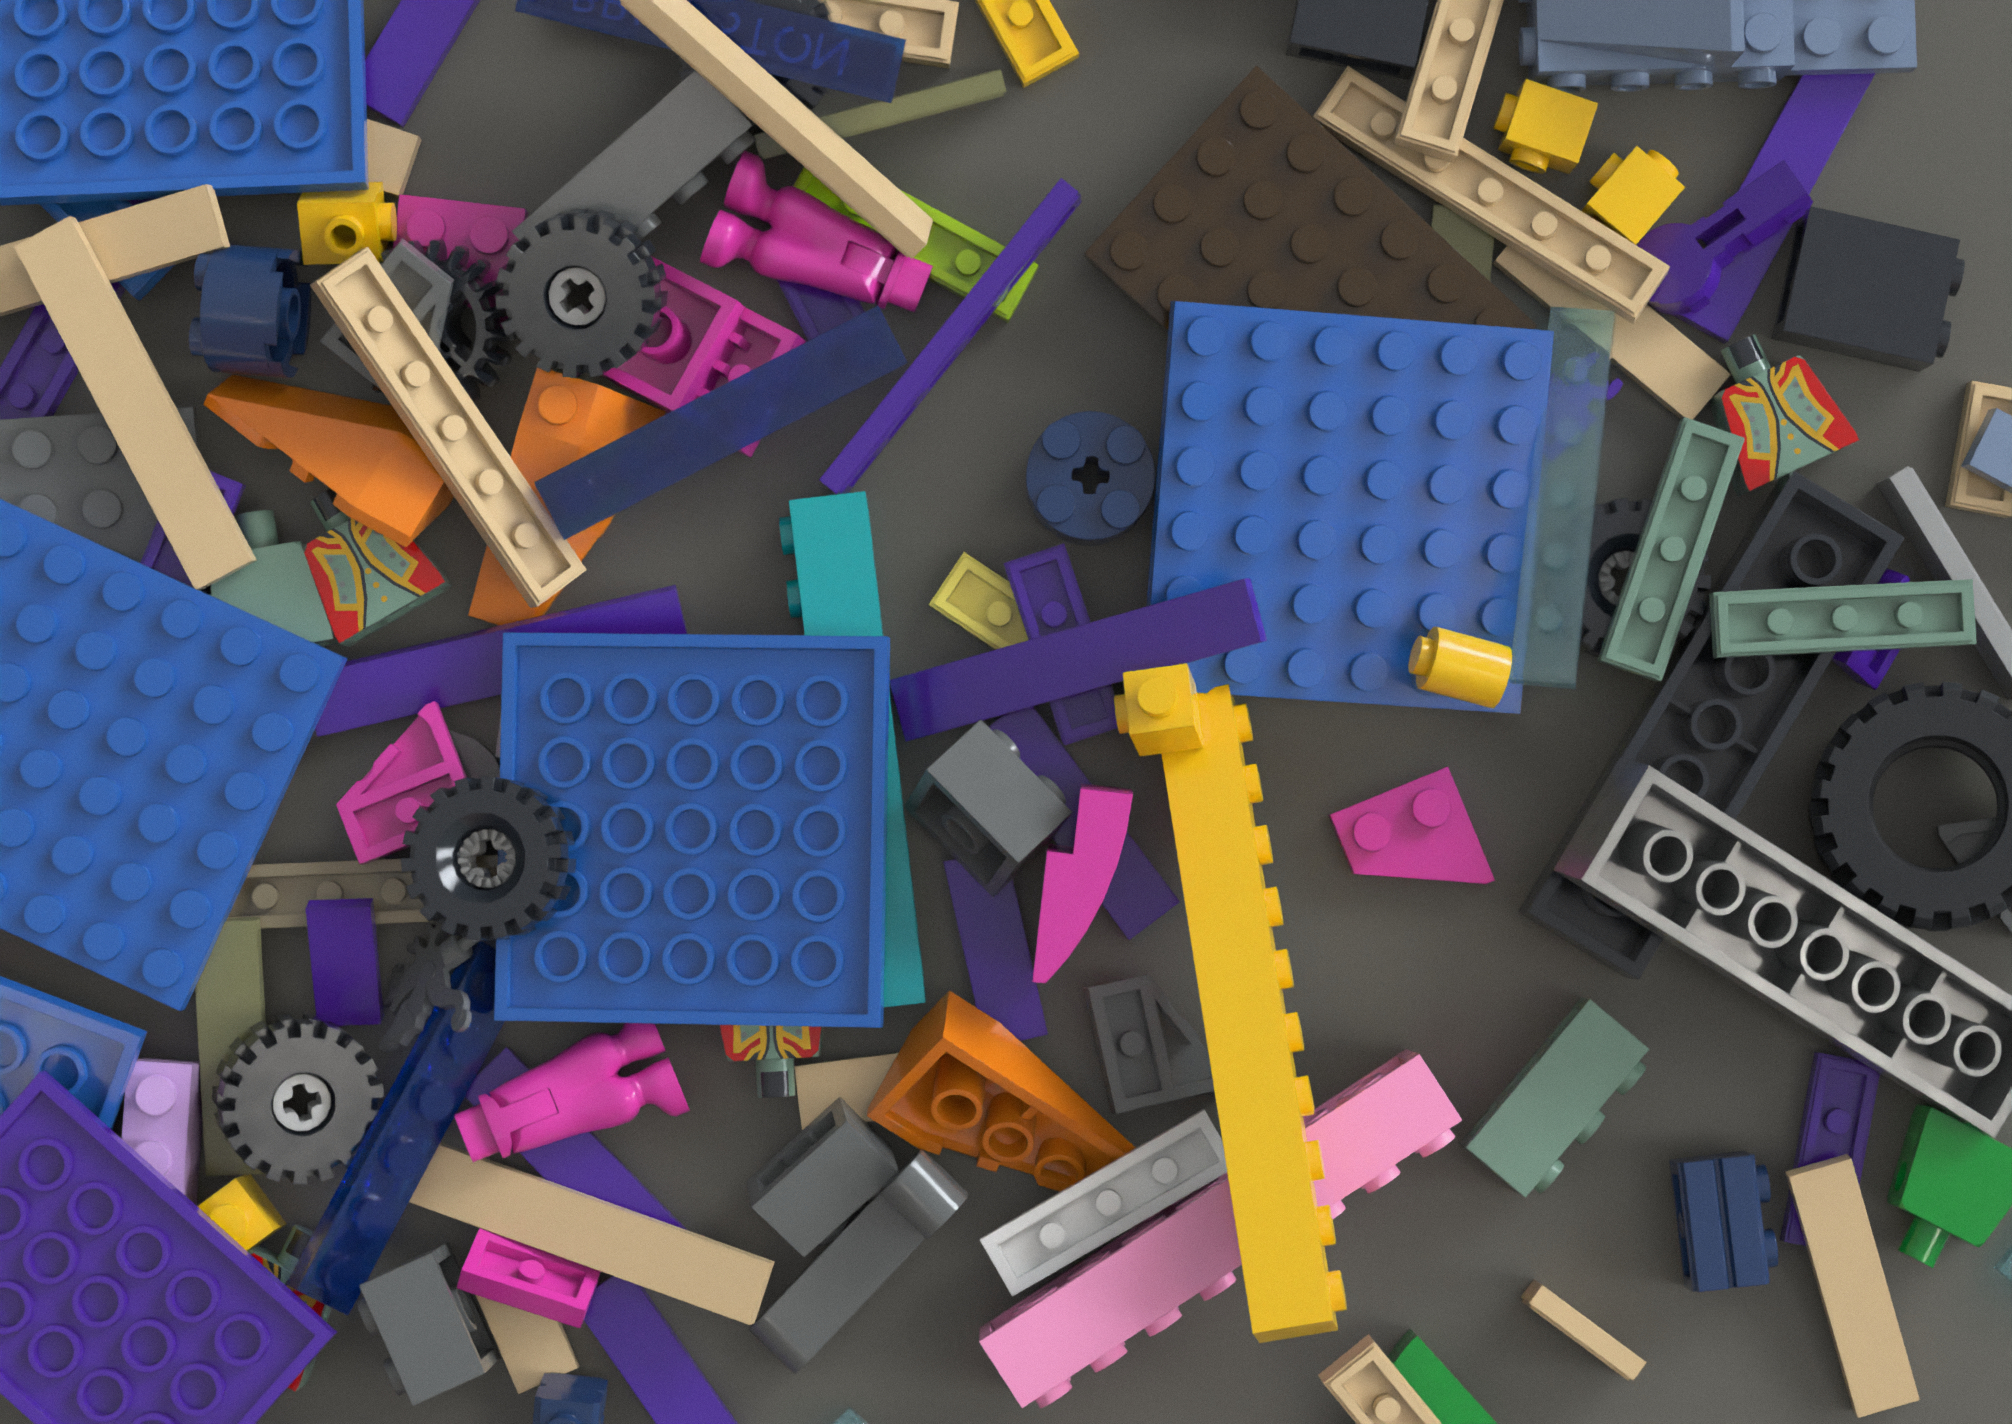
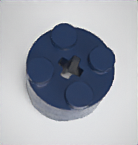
M230 245L229 248L214 250L212 253L199 254L194 268V282L197 291L202 293L200 317L193 318L189 330L191 354L193 356H204L205 362L212 372L282 378L294 377L299 368L289 365L292 354H305L311 320L310 283L298 282L296 266L308 267L303 265L302 252L295 249Z
M1097 411L1070 414L1050 424L1035 442L1029 455L1026 470L1027 498L1038 520L1059 539L1081 546L1106 544L1131 530L1145 513L1155 483L1153 458L1141 433L1124 420L1114 415ZM1085 464L1096 465L1097 474L1107 477L1108 483L1098 484L1095 494L1083 493L1082 482L1072 480V474H1081Z

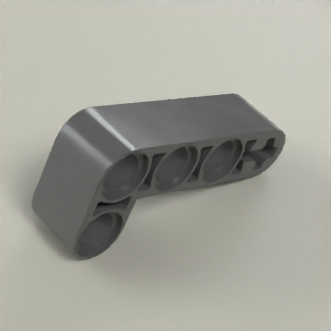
M922 1148L919 1149L904 1164L890 1183L869 1204L867 1203L845 1226L841 1234L821 1251L748 1330L785 1366L796 1374L925 1239H929L967 1199L968 1192Z

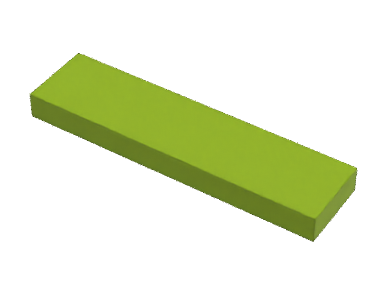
M803 167L793 187L811 194L836 211L874 229L809 170ZM902 191L933 219L927 245L914 258L933 266L929 281L964 299L1005 246ZM1032 263L992 315L1009 323L1039 268L1038 264Z

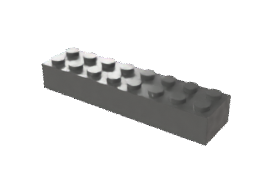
M1619 758L1556 864L1554 871L1937 1110L1983 1134L1996 1138L2012 1111V996L1650 765Z

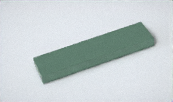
M1686 417L1680 419L1603 642L1598 662L1655 682L1662 681L1745 438Z
M1973 579L1728 591L1709 594L1713 658L1977 644Z

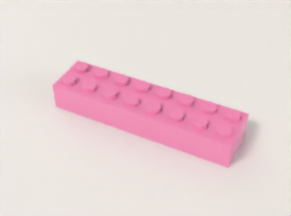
M1405 1049L1314 1109L1315 1115L1303 1116L1307 1141L1319 1140L1322 1152L1325 1179L1314 1181L1318 1206L1330 1205L1332 1219H1334L1346 1209L1341 1199L1360 1187L1362 1189L1365 1188L1368 1194L1378 1190L1401 1173L1396 1166L1398 1162L1413 1152L1416 1154L1420 1153L1422 1158H1425L1455 1138L1450 1128L1461 1122L1462 1119L1420 1054ZM1223 1174L1140 1222L979 1328V1343L1021 1408H1024L1034 1400L1039 1408L1053 1403L1072 1389L1073 1386L1069 1382L1072 1375L1089 1364L1095 1373L1108 1367L1127 1353L1124 1341L1143 1329L1146 1330L1149 1337L1156 1335L1181 1318L1182 1314L1179 1311V1305L1198 1293L1204 1301L1209 1300L1227 1289L1237 1280L1232 1271L1241 1266L1242 1263L1228 1174Z

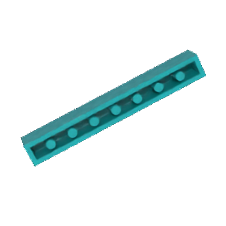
M866 492L789 500L790 516L779 517L783 555L795 554L798 579L786 581L790 617L803 618L804 635L884 636ZM890 686L884 1007L926 1003L927 1001Z

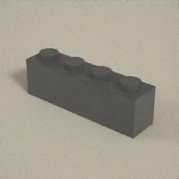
M694 71L512 232L521 240L524 237L523 234L532 227L559 213L567 214L574 209H588V213L596 214L603 210L615 214L613 221L623 224L628 220L639 228L634 235L641 241L662 223L654 212L673 197L681 206L709 182L701 172L720 156L728 165L756 141V138L749 131L755 123L697 71ZM571 278L567 281L568 285L573 283ZM586 281L583 284L585 287H588L591 283Z

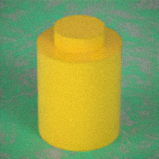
M1435 626L1430 630L1427 637L1418 636L1410 653L1408 671L1416 675V686L1418 689L1488 708H1495L1500 702L1508 683L1512 664V650L1510 646Z

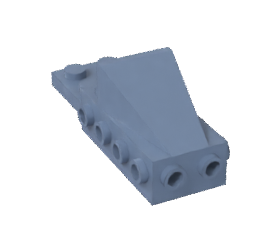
M1518 0V3H1526L1527 27H1520L1518 53L1520 66H1528V80L1567 93L1584 91L1586 85H1611L1612 91L1634 92L1648 89L1650 87L1649 84L1674 83V88L1677 90L1707 89L1713 86V82H1738L1739 88L1761 89L1775 86L1777 81L1788 75L1911 73L1917 68L1915 0Z

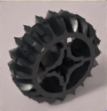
M431 240L426 249V254L419 241H409V244L454 279L439 352L444 360L452 358L461 366L454 374L471 400L475 402L481 398L477 381L487 387L495 386L500 381L497 372L489 362L500 366L511 363L512 355L507 350L498 346L499 341L505 342L517 339L515 332L506 336L503 327H501L500 317L507 316L505 308L497 309L494 296L503 291V283L494 280L485 284L482 280L489 272L491 266L490 262L486 259L478 260L469 268H466L469 260V248L464 245L456 246L447 257V247L444 240ZM394 249L381 253L382 263ZM469 303L476 320V340L473 350L470 348L472 341L463 332L461 326V315ZM372 383V390H374L376 393L382 392V390H380L377 386H375Z

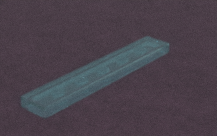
M1550 307L1548 330L1554 331L1548 405L1541 414L1540 426L1536 432L1512 647V664L1509 675L1511 684L1567 689L1576 688L1615 329V311Z

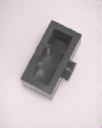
M839 1097L746 1181L751 1208L805 1257L818 1244L825 1246L834 1241L845 1228L847 1218L865 1202L869 1204L890 1183L894 1176L899 1173L892 1147Z

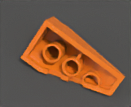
M537 367L510 457L580 561H582L597 539L601 538L610 526L611 520L631 492L636 490L647 475L666 411L601 385L578 378L562 377V373L553 370L548 373ZM487 545L468 616L499 626L543 616L565 587L538 607L530 608Z
M233 374L209 392L204 401V406L256 446L266 449H280L293 461L289 471L304 483L313 481L316 477L337 493L333 505L348 517L404 547H407L451 504L454 497L392 405Z
M950 990L912 1028L867 1111V1117L918 1149L922 1148L924 1151L940 1155L942 1148L975 1157L977 1158V1167L997 1172L999 1165L1028 1173L1034 1175L1039 1186L1059 1192L1136 1148L1000 1022Z

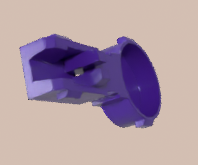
M1782 160L1724 201V206L1705 219L1703 216L1691 225L1670 223L1659 226L1648 232L1638 242V247L1670 266L1667 275L1648 302L1653 309L1669 315H1680L1691 311L1694 314L1711 303L1709 299L1719 285L1722 269L1735 261L1734 256L1751 244L1755 247L1787 223L1790 225L1806 214L1805 211L1811 207L1813 200L1785 160ZM1697 240L1702 241L1707 247L1702 249Z

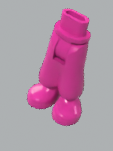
M747 151L742 153L726 192L724 208L738 214L759 218L771 225V228L767 231L754 229L736 215L721 209L706 239L700 258L701 263L713 268H719L736 258H744L750 262V265L757 273L769 278L812 286L866 303L875 304L876 302L877 307L885 310L889 302L915 313L932 271V265L915 258H907L899 250L897 251V248L878 231L836 211L799 188L786 186L779 190L771 189L766 182L765 166L761 158Z
M623 1023V1028L619 1033L613 1035L604 1032L592 1033L550 1060L489 1092L490 1096L486 1093L479 1095L480 1104L454 1114L473 1163L498 1152L501 1153L502 1158H506L511 1155V1149L515 1154L578 1134L628 1123L637 1116L640 1108L646 1104H653L664 1113L675 1117L690 1111L669 1057L657 1061L642 1071L627 1077L618 1075L620 1068L666 1052L656 1025L653 1023Z

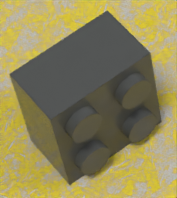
M979 720L926 769L904 807L994 898L1048 846L1072 811L1065 805L1066 799L1064 794L1052 780L1043 775L1037 777L1019 759V749L1004 732L998 729L991 730L982 720Z
M449 1242L380 1272L359 1285L364 1296L357 1300L361 1318L372 1336L378 1333L381 1334L391 1356L383 1361L388 1379L399 1396L407 1393L412 1406L485 1374L501 1359L472 1293L457 1289L461 1268Z

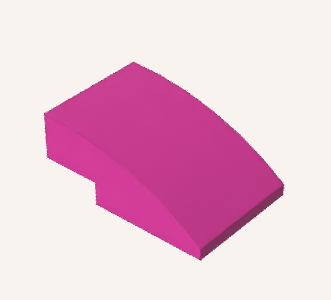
M652 257L655 266L663 264L666 278L660 281L661 291H668L667 305L660 309L659 317H662L663 320L658 331L650 336L648 339L650 342L640 352L618 368L614 367L601 376L751 458L812 347L798 334L744 307L738 300Z
M1081 783L1074 847L1048 845L1032 982L1046 984L1071 955L1101 906L1117 868L1125 840L1133 797L1132 789Z

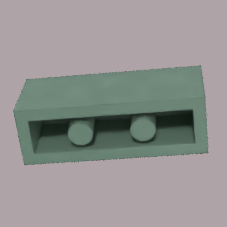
M1581 997L1459 1144L1518 1194L1526 1198L1532 1189L1541 1194L1554 1182L1564 1168V1164L1558 1158L1575 1139L1581 1145L1599 1128L1606 1116L1599 1109L1615 1090L1619 1094L1624 1095L1642 1076L1647 1066L1640 1060L1649 1051V1048L1591 999Z

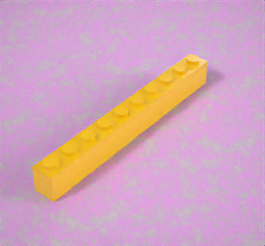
M1229 685L1214 687L1208 693H1197L1203 748L1162 753V760L1252 1333L1259 1343L1337 1331L1338 1326L1335 1312L1347 1310L1341 1272L1340 1270L1328 1271L1324 1247L1336 1244V1237L1330 1205L1318 1206L1314 1181L1325 1179V1170L1319 1140L1307 1141L1303 1116L1315 1115L1309 1077L1308 1075L1296 1076L1293 1052L1304 1051V1043L1298 1012L1286 1014L1282 989L1293 988L1294 983L1288 950H1276L1272 930L1274 926L1283 925V915L1277 886L1265 887L1262 865L1273 863V855L1267 825L1255 826L1252 803L1263 802V794L1257 764L1245 765L1242 743L1253 741L1247 703L1236 705L1233 695L1230 693Z

